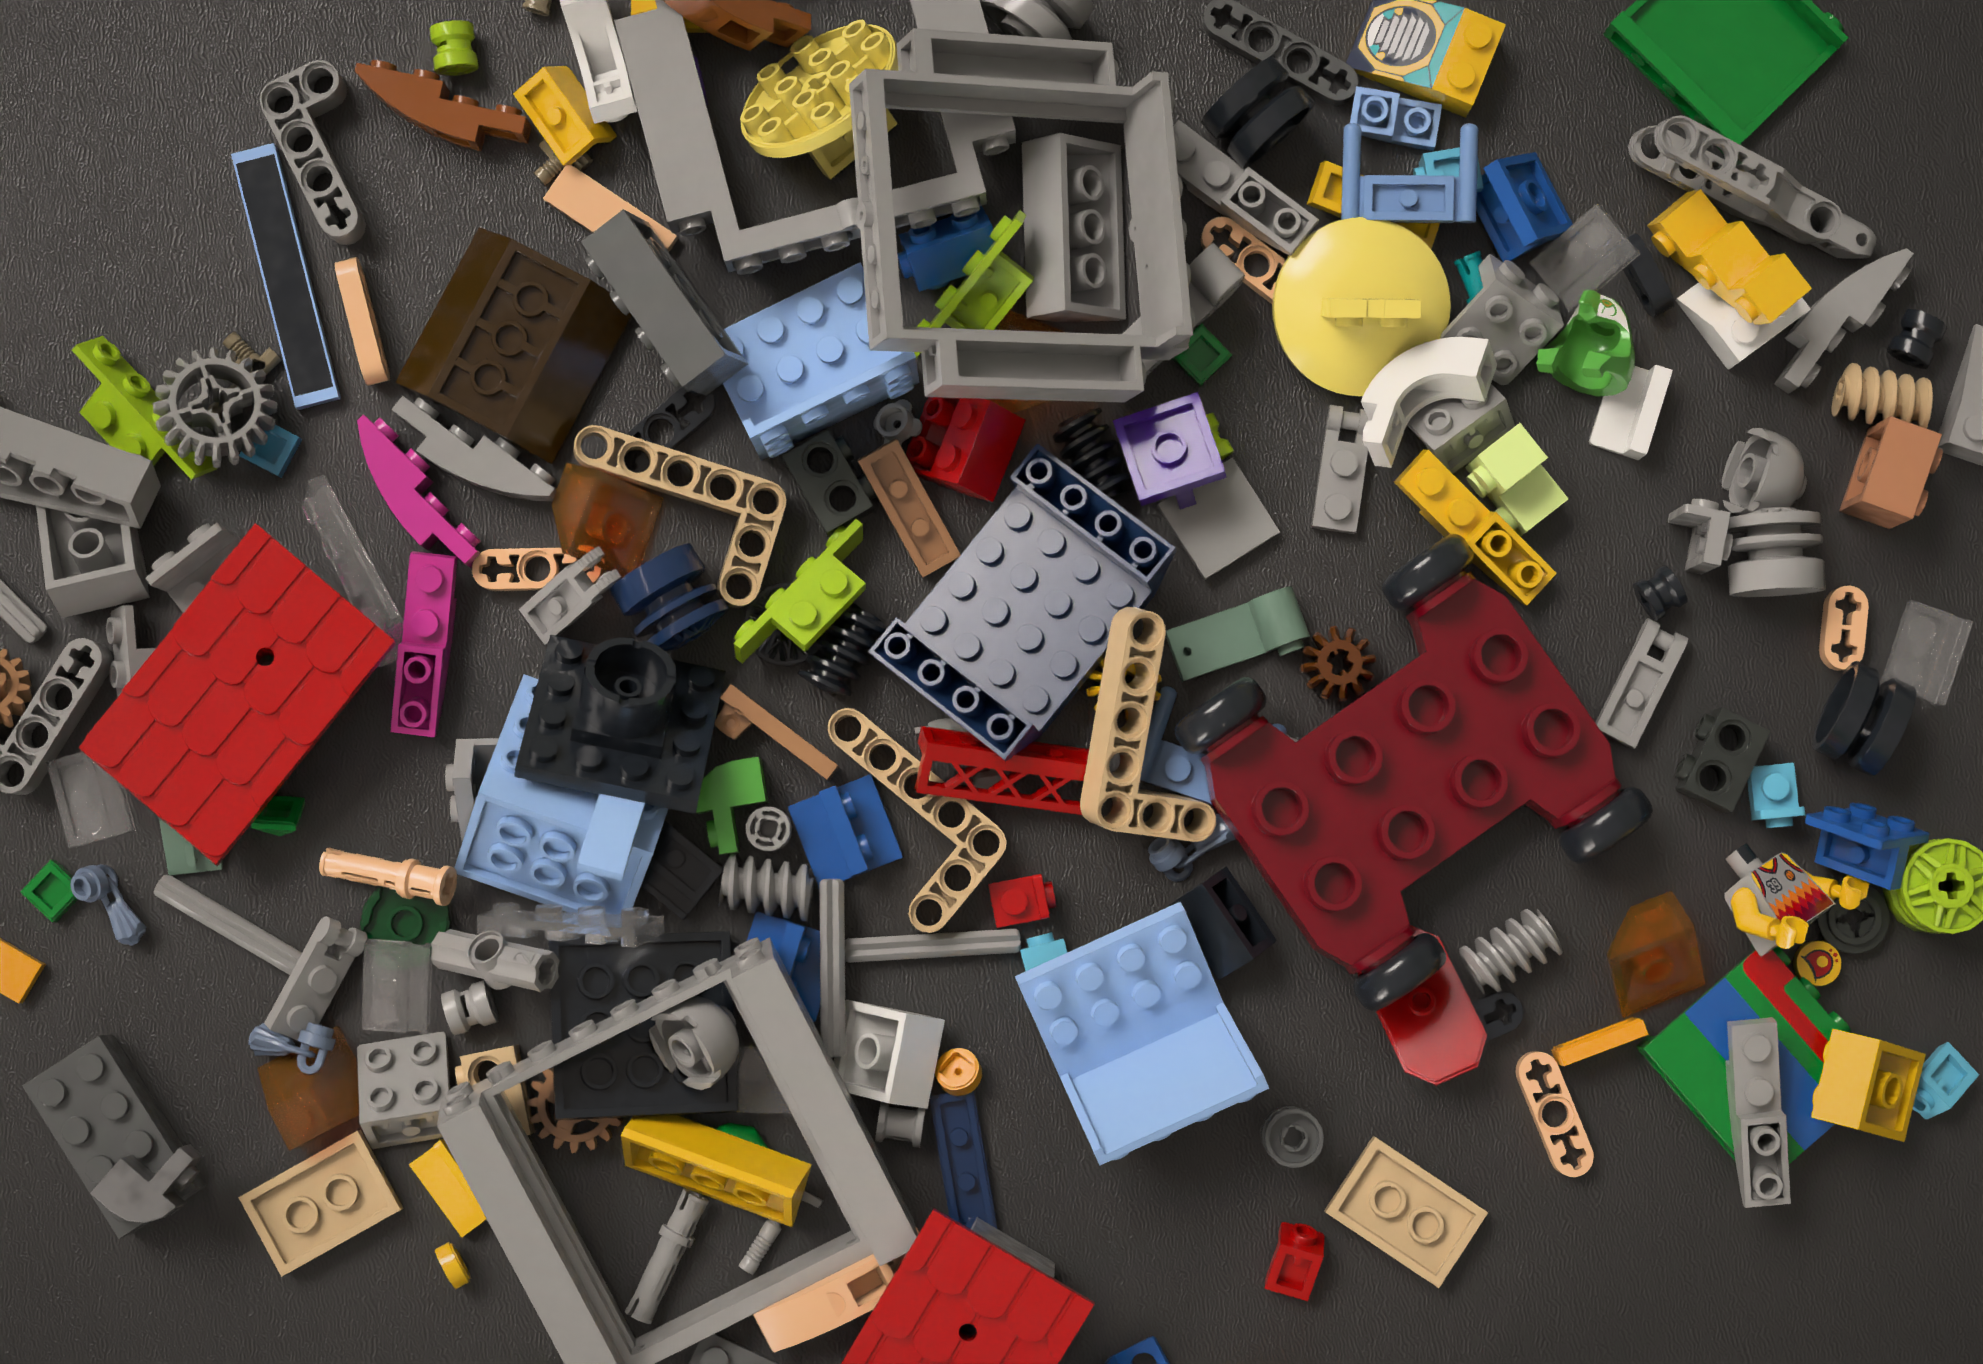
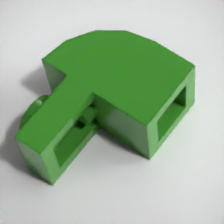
M760 757L727 762L715 767L703 778L696 814L713 812L714 820L706 822L710 846H718L720 855L740 852L734 808L769 803L762 759Z

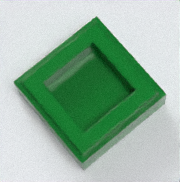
M1201 323L1193 331V336L1190 337L1189 348L1172 358V360L1201 387L1232 357V354Z
M51 859L20 891L52 923H56L78 900L73 895L70 887L73 876L55 859Z

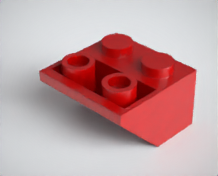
M928 397L920 417L922 431L918 436L912 437L906 452V456L915 473L920 478L958 493L993 502L1026 420L991 400L981 398Z

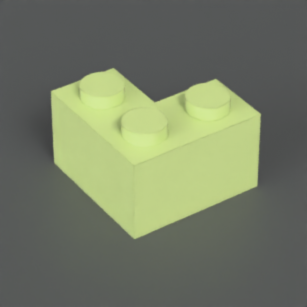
M1521 423L1517 424L1481 452L1465 467L1470 473L1466 478L1473 490L1481 498L1487 495L1497 507L1495 512L1519 536L1529 531L1568 500V497L1541 465L1548 457Z

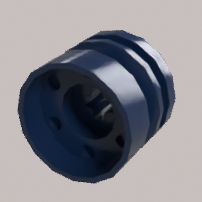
M691 543L677 546L656 556L625 575L610 588V593L624 616L646 612L647 617L634 628L636 637H643L657 631V634L652 636L647 642L657 645L664 651L676 650L696 640L708 632L711 626L729 611V607L724 599L703 605L717 593L718 589L715 584L693 588L692 583L705 572V567Z

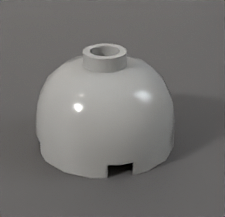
M1763 428L1750 429L1747 433L1753 434V436L1746 443L1738 440L1726 462L1722 477V489L1729 490L1730 502L1723 500L1724 507L1737 515H1744L1763 508L1791 507L1803 495L1807 485L1801 452L1789 439L1776 432Z
M693 996L652 1017L651 1020H655L656 1024L649 1029V1034L655 1052L671 1073L675 1071L677 1065V1069L688 1076L683 1081L687 1086L699 1090L710 1088L723 1078L733 1066L739 1052V1037L735 1018L726 1007L718 1005L707 998Z

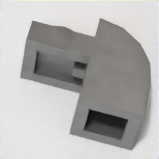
M191 1144L179 1147L156 1174L152 1173L133 1155L122 1157L91 1191V1194L107 1209L127 1221L147 1223L165 1218L186 1204L174 1192V1189L177 1188L181 1192L195 1179L200 1172L195 1165L202 1159L203 1155Z

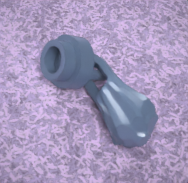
M1216 814L1215 829L1207 839L1192 842L1185 848L1177 839L1158 837L1148 848L1149 860L1168 879L1174 882L1184 881L1193 870L1192 862L1206 852L1236 838L1221 816ZM1195 849L1196 852L1188 857L1187 854ZM1175 867L1181 869L1184 867V871L1182 873H1176L1172 868Z
M103 864L97 866L88 865L78 869L70 883L73 895L77 899L89 903L101 899L110 918L116 940L124 945L133 946L137 944L146 932V926L124 901L117 888L118 877L115 871L108 865ZM112 892L116 899L110 902L107 893Z
M308 1022L306 1030L301 1029L297 1041L301 1042V1046L297 1047L290 1037L274 1032L262 1023L250 1033L248 1044L251 1050L254 1051L255 1056H284L289 1053L298 1054V1068L301 1072L311 1075L318 1073L322 1068L328 1050L333 1051L336 1039L332 1038L334 1029ZM309 1047L319 1049L315 1063L312 1066H307L306 1057L315 1058L316 1056L313 1051L309 1050Z

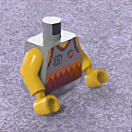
M1746 843L1725 859L1740 878L1735 885L1725 892V901L1733 912L1736 926L1746 933L1761 957L1777 946L1787 949L1794 946V943H1804L1809 925L1835 905L1834 900L1836 898H1839V904L1842 907L1852 910L1860 905L1861 899L1867 897L1869 882L1848 875L1843 878L1842 885H1838L1837 880L1813 876L1806 872L1788 854L1783 852L1762 863Z

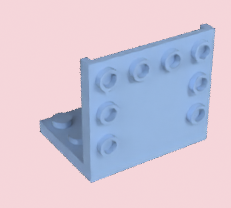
M857 263L724 329L748 365L725 381L723 385L760 460L767 457H777L792 449L794 444L889 397L890 399L897 398L912 390L914 385L919 383L917 360L914 352L870 351L864 271L861 263Z
M524 674L478 791L454 868L458 875L624 931L653 856L668 808L649 804L645 805L622 881L577 869L581 850L599 794L514 777L518 754L538 679Z
M1181 902L1015 976L1099 1165L1111 1160L1121 1159L1137 1148L1153 1141L1163 1140L1181 1128L1195 1122L1205 1121L1212 1117L1214 1113L1236 1103L1249 1101L1256 1094L1269 1089L1264 1074L1223 1003Z

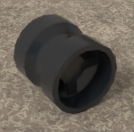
M1907 309L1900 321L1903 331L1898 336L1892 338L1887 352L1895 359L1907 365L1927 369L1934 357L1932 351L1933 344L1942 340L1947 330V325L1931 314L1916 309Z

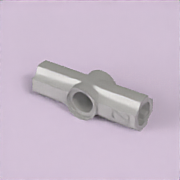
M449 929L446 932H438L431 943L432 956L430 960L438 969L482 978L489 987L495 990H502L513 985L541 992L546 988L552 989L559 978L558 965L560 960L553 951L507 942L497 931H485L475 935Z

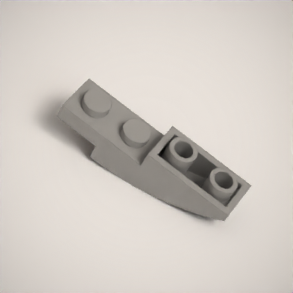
M1178 120L1173 126L1179 141L1176 155L1177 170L1182 182L1186 184L1187 190L1223 216L1235 221L1252 235L1291 256L1316 226L1319 219L1250 167L1242 169L1234 160L1182 121Z
M1906 248L1886 255L1862 267L1816 301L1810 307L1811 310L1797 321L1784 338L1799 349L1774 385L1787 394L1799 388V386L1806 389L1821 370V366L1816 364L1824 350L1831 353L1846 334V330L1841 328V326L1853 333L1864 326V324L1871 327L1877 321L1886 307L1880 301L1889 288L1896 291L1908 277L1911 269L1906 267V264L1914 253Z
M402 395L391 409L426 436L416 451L445 472L486 491L513 498L532 501H556L560 494L551 486L556 479L536 463L529 470L517 461L516 458L521 452L500 436L494 443L484 435L474 449H472L470 446L475 440L455 424L447 430L435 421L440 413L419 397L412 403Z
M1773 1017L1727 1021L1729 1060L1725 1061L1734 1155L1743 1206L1750 1208L1791 1204L1786 1115L1781 1109L1777 1021Z

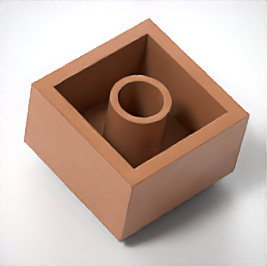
M1892 416L1868 428L1839 511L1887 529L1912 520L1914 515L1919 516L1928 498V491L1923 489L1928 474L1935 473L1942 458L1943 449L1938 447L1942 434Z

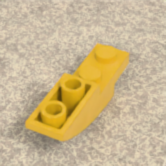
M1422 450L1394 481L1421 509L1419 513L1444 537L1450 534L1462 536L1474 553L1472 563L1523 605L1527 606L1557 574L1497 512L1489 511L1429 450Z

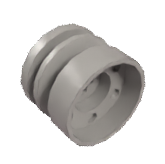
M1774 507L1730 517L1728 532L1747 533V537L1733 539L1731 550L1748 552V560L1736 562L1728 566L1729 595L1734 597H1773L1809 594L1826 590L1824 560L1815 557H1803V549L1823 543V536L1820 534L1802 533L1804 529L1821 526L1822 514L1792 507Z

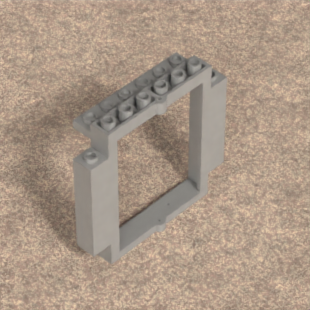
M655 0L657 5L655 10L614 20L666 220L672 234L677 232L684 236L697 234L707 228V224L714 223L728 273L737 271V274L740 275L759 271L763 268V263L780 259L781 263L801 260L807 256L806 252L819 248H824L826 252L837 251L849 246L850 240L861 238L860 229L856 223L858 198L846 199L833 206L739 230L683 16L668 6L663 0ZM910 0L916 26L919 29L989 34L980 0ZM940 112L957 173L893 189L895 228L910 225L913 229L927 227L937 221L936 217L954 213L955 217L969 216L980 210L979 206L987 204L986 190L975 153L983 151L984 155H995L1009 149V144L1016 143V129L1012 116Z
M913 28L896 44L898 71L864 69L849 84L858 194L856 223L861 233L870 351L921 352L925 397L1126 402L1143 392L1146 382V367L1141 359L1170 360L1187 350L1195 325V313L1190 306L1188 287L1191 280V270L1186 262L1184 244L1187 226L1184 219H1182L1180 202L1183 184L1181 177L1178 175L1176 159L1179 141L1177 134L1174 132L1172 117L1175 99L1174 93L1170 89L1168 72L1152 71L1133 87L1116 86L1119 67L1114 59L1112 43ZM886 108L1123 123L1132 214L1129 235L1135 247L1143 335L903 327Z

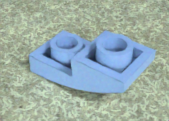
M1356 86L1350 123L1360 125L1362 136L1397 145L1434 151L1442 104L1399 98L1400 93Z
M599 794L581 850L577 869L622 881L646 804Z

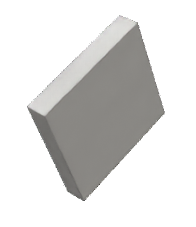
M1233 457L1222 463L1227 478L1193 489L1196 505L1180 510L1175 495L1157 504L1161 514L1204 581L1280 533Z

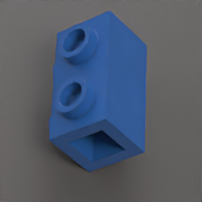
M979 206L980 210L972 215L955 217L953 213L951 217L936 221L930 226L918 229L911 228L908 232L899 234L903 248L902 252L897 253L900 269L905 279L913 278L919 292L926 289L942 288L951 280L966 276L961 270L977 250L985 254L995 242L989 237L993 226L982 206Z

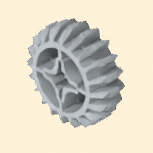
M215 347L210 349L208 359H203L201 353L195 349L192 352V364L179 357L175 361L178 373L172 370H165L163 380L167 385H157L155 389V395L161 399L153 403V413L161 416L156 420L157 430L168 431L164 437L167 446L180 443L178 456L181 458L188 456L191 451H194L195 464L198 466L203 464L205 456L212 457V464L215 468L221 466L222 456H228L232 465H236L239 463L238 451L240 450L246 456L252 458L255 455V447L252 442L265 445L268 441V436L263 430H273L275 427V419L269 416L277 412V402L269 399L274 395L273 385L262 384L266 378V373L263 369L250 373L253 361L249 357L243 359L240 364L235 363L236 352L233 349L229 350L226 359L218 358V350ZM215 379L227 380L239 387L223 388L217 384ZM198 382L200 396L188 402V407L177 410L178 402L183 393L190 386ZM209 393L213 402H219V407L223 404L222 422L218 413H212V408L208 411ZM252 405L253 413L249 421L239 431L232 433L230 421L232 417L243 413V408ZM187 425H191L192 428L208 427L215 433L216 437L201 435L190 429Z

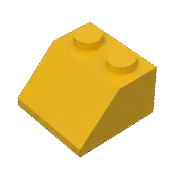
M1832 1029L1830 1040L1824 1048V1066L1820 1082L1813 1093L1811 1118L1905 1142L1926 1054L1879 1039Z

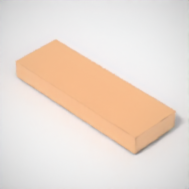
M566 165L543 197L547 204L591 233L624 209L649 222L669 252L678 240L676 234H672L670 230L572 165Z

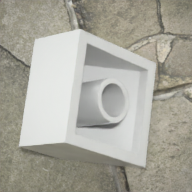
M1697 283L1675 300L1728 370L1811 310L1804 299L1800 298L1772 323L1755 325L1744 320L1735 308L1711 289H1705L1700 283Z
M846 1000V1053L844 1056L835 1057L834 1064L849 1093L889 1104L928 1109L945 1020L918 1013Z

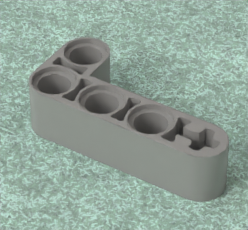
M316 60L269 82L261 91L259 101L261 109L319 225L336 243L350 245L359 241L365 233V219L315 120L316 117L335 109L343 103L347 95V85L332 64L327 61ZM328 76L333 78V85L330 90L322 94L314 92V85L321 77ZM284 96L293 97V105L287 112L275 113L274 108L278 99ZM306 134L312 135L313 142L308 150L301 153L294 151V143L297 138ZM324 173L332 174V183L329 188L321 192L313 190V182L316 177ZM337 204L338 208L347 216L345 219L347 227L340 229L337 226L339 224L338 218L330 206Z
M1215 243L1209 245L1189 265L1191 270V280L1188 286L1190 306L1195 313L1193 331L1208 319L1241 286L1245 274ZM1141 316L1122 335H1143ZM1141 359L1146 367V377L1163 360Z
M78 638L69 642L8 739L4 741L0 738L1 792L27 795L35 791L109 675L113 656L104 644L86 638ZM84 652L90 653L91 659L94 660L91 668L85 666L86 663L81 659ZM69 673L76 674L75 677L84 679L83 684L67 678ZM67 686L72 692V701L67 708L60 710L56 705L55 697L61 688ZM43 724L47 728L48 739L42 747L37 748L32 742V733L37 726ZM19 762L24 769V777L18 785L13 786L8 780V771L13 764Z

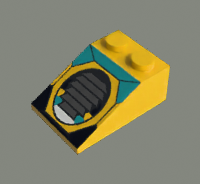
M1372 0L1346 63L1355 70L1356 74L1425 102L1442 104L1443 109L1466 118L1478 95L1506 24L1467 8L1436 0Z

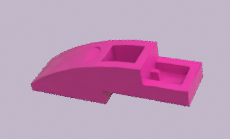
M363 414L357 420L361 445L377 488L390 510L420 546L429 550L440 539L465 565L472 569L474 560L481 554L475 548L481 541L463 523L455 528L444 517L449 509L431 492L425 497L421 495L433 483L425 474L430 466L412 448L405 454L394 443L399 435L380 417L373 423Z
M416 551L410 553L402 642L398 644L390 732L427 737L437 736L454 629L457 598H454L457 556Z

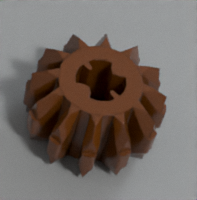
M1331 626L1328 630L1329 642L1322 634L1316 632L1312 639L1319 650L1308 646L1302 649L1301 653L1305 657L1313 659L1314 663L1302 664L1300 672H1315L1316 677L1310 679L1306 686L1308 689H1313L1322 682L1324 687L1320 698L1323 700H1327L1333 688H1336L1339 702L1346 701L1348 697L1347 686L1354 694L1359 696L1364 692V689L1357 678L1369 682L1374 679L1375 675L1371 671L1363 669L1362 665L1375 663L1376 656L1371 654L1361 656L1360 651L1368 647L1370 642L1365 638L1358 642L1356 646L1351 642L1356 632L1353 628L1347 629L1343 640H1340L1337 626ZM1338 653L1344 655L1343 663L1349 666L1347 673L1345 670H1342L1338 675L1332 673L1333 665L1327 662V658L1329 655L1331 658H1334Z

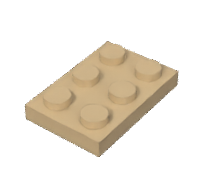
M361 1130L350 1134L238 1197L281 1277L404 1209Z
M1375 1136L1371 1138L1324 1210V1212L1437 1288H1440L1488 1214L1487 1211Z

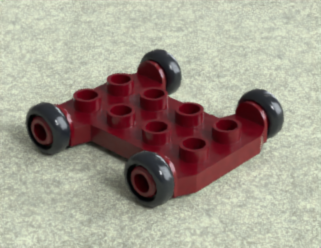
M1458 534L1445 536L1389 575L1382 584L1383 595L1394 609L1404 611L1412 606L1415 608L1413 612L1406 616V619L1411 625L1419 656L1295 742L1270 724L1264 715L1258 716V713L1265 708L1266 696L1259 684L1249 677L1237 680L1182 718L1175 727V736L1183 749L1188 753L1199 754L1207 750L1208 754L1200 760L1205 766L1210 802L1313 950L1344 966L1349 974L1362 972L1355 979L1353 990L1361 1004L1370 1011L1383 1009L1404 997L1432 977L1446 962V953L1433 935L1422 933L1415 937L1412 936L1415 931L1409 923L1401 891L1520 806L1526 804L1548 820L1554 829L1568 825L1559 837V844L1567 857L1578 864H1584L1622 842L1642 827L1651 818L1653 813L1651 802L1640 789L1627 787L1621 791L1619 790L1622 785L1615 778L1610 743L1507 597L1476 580L1471 571L1469 573L1465 572V569L1473 562L1474 553L1466 540Z

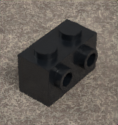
M1227 866L1168 905L1171 906L1181 902L1206 962L1219 980L1253 960L1277 941Z

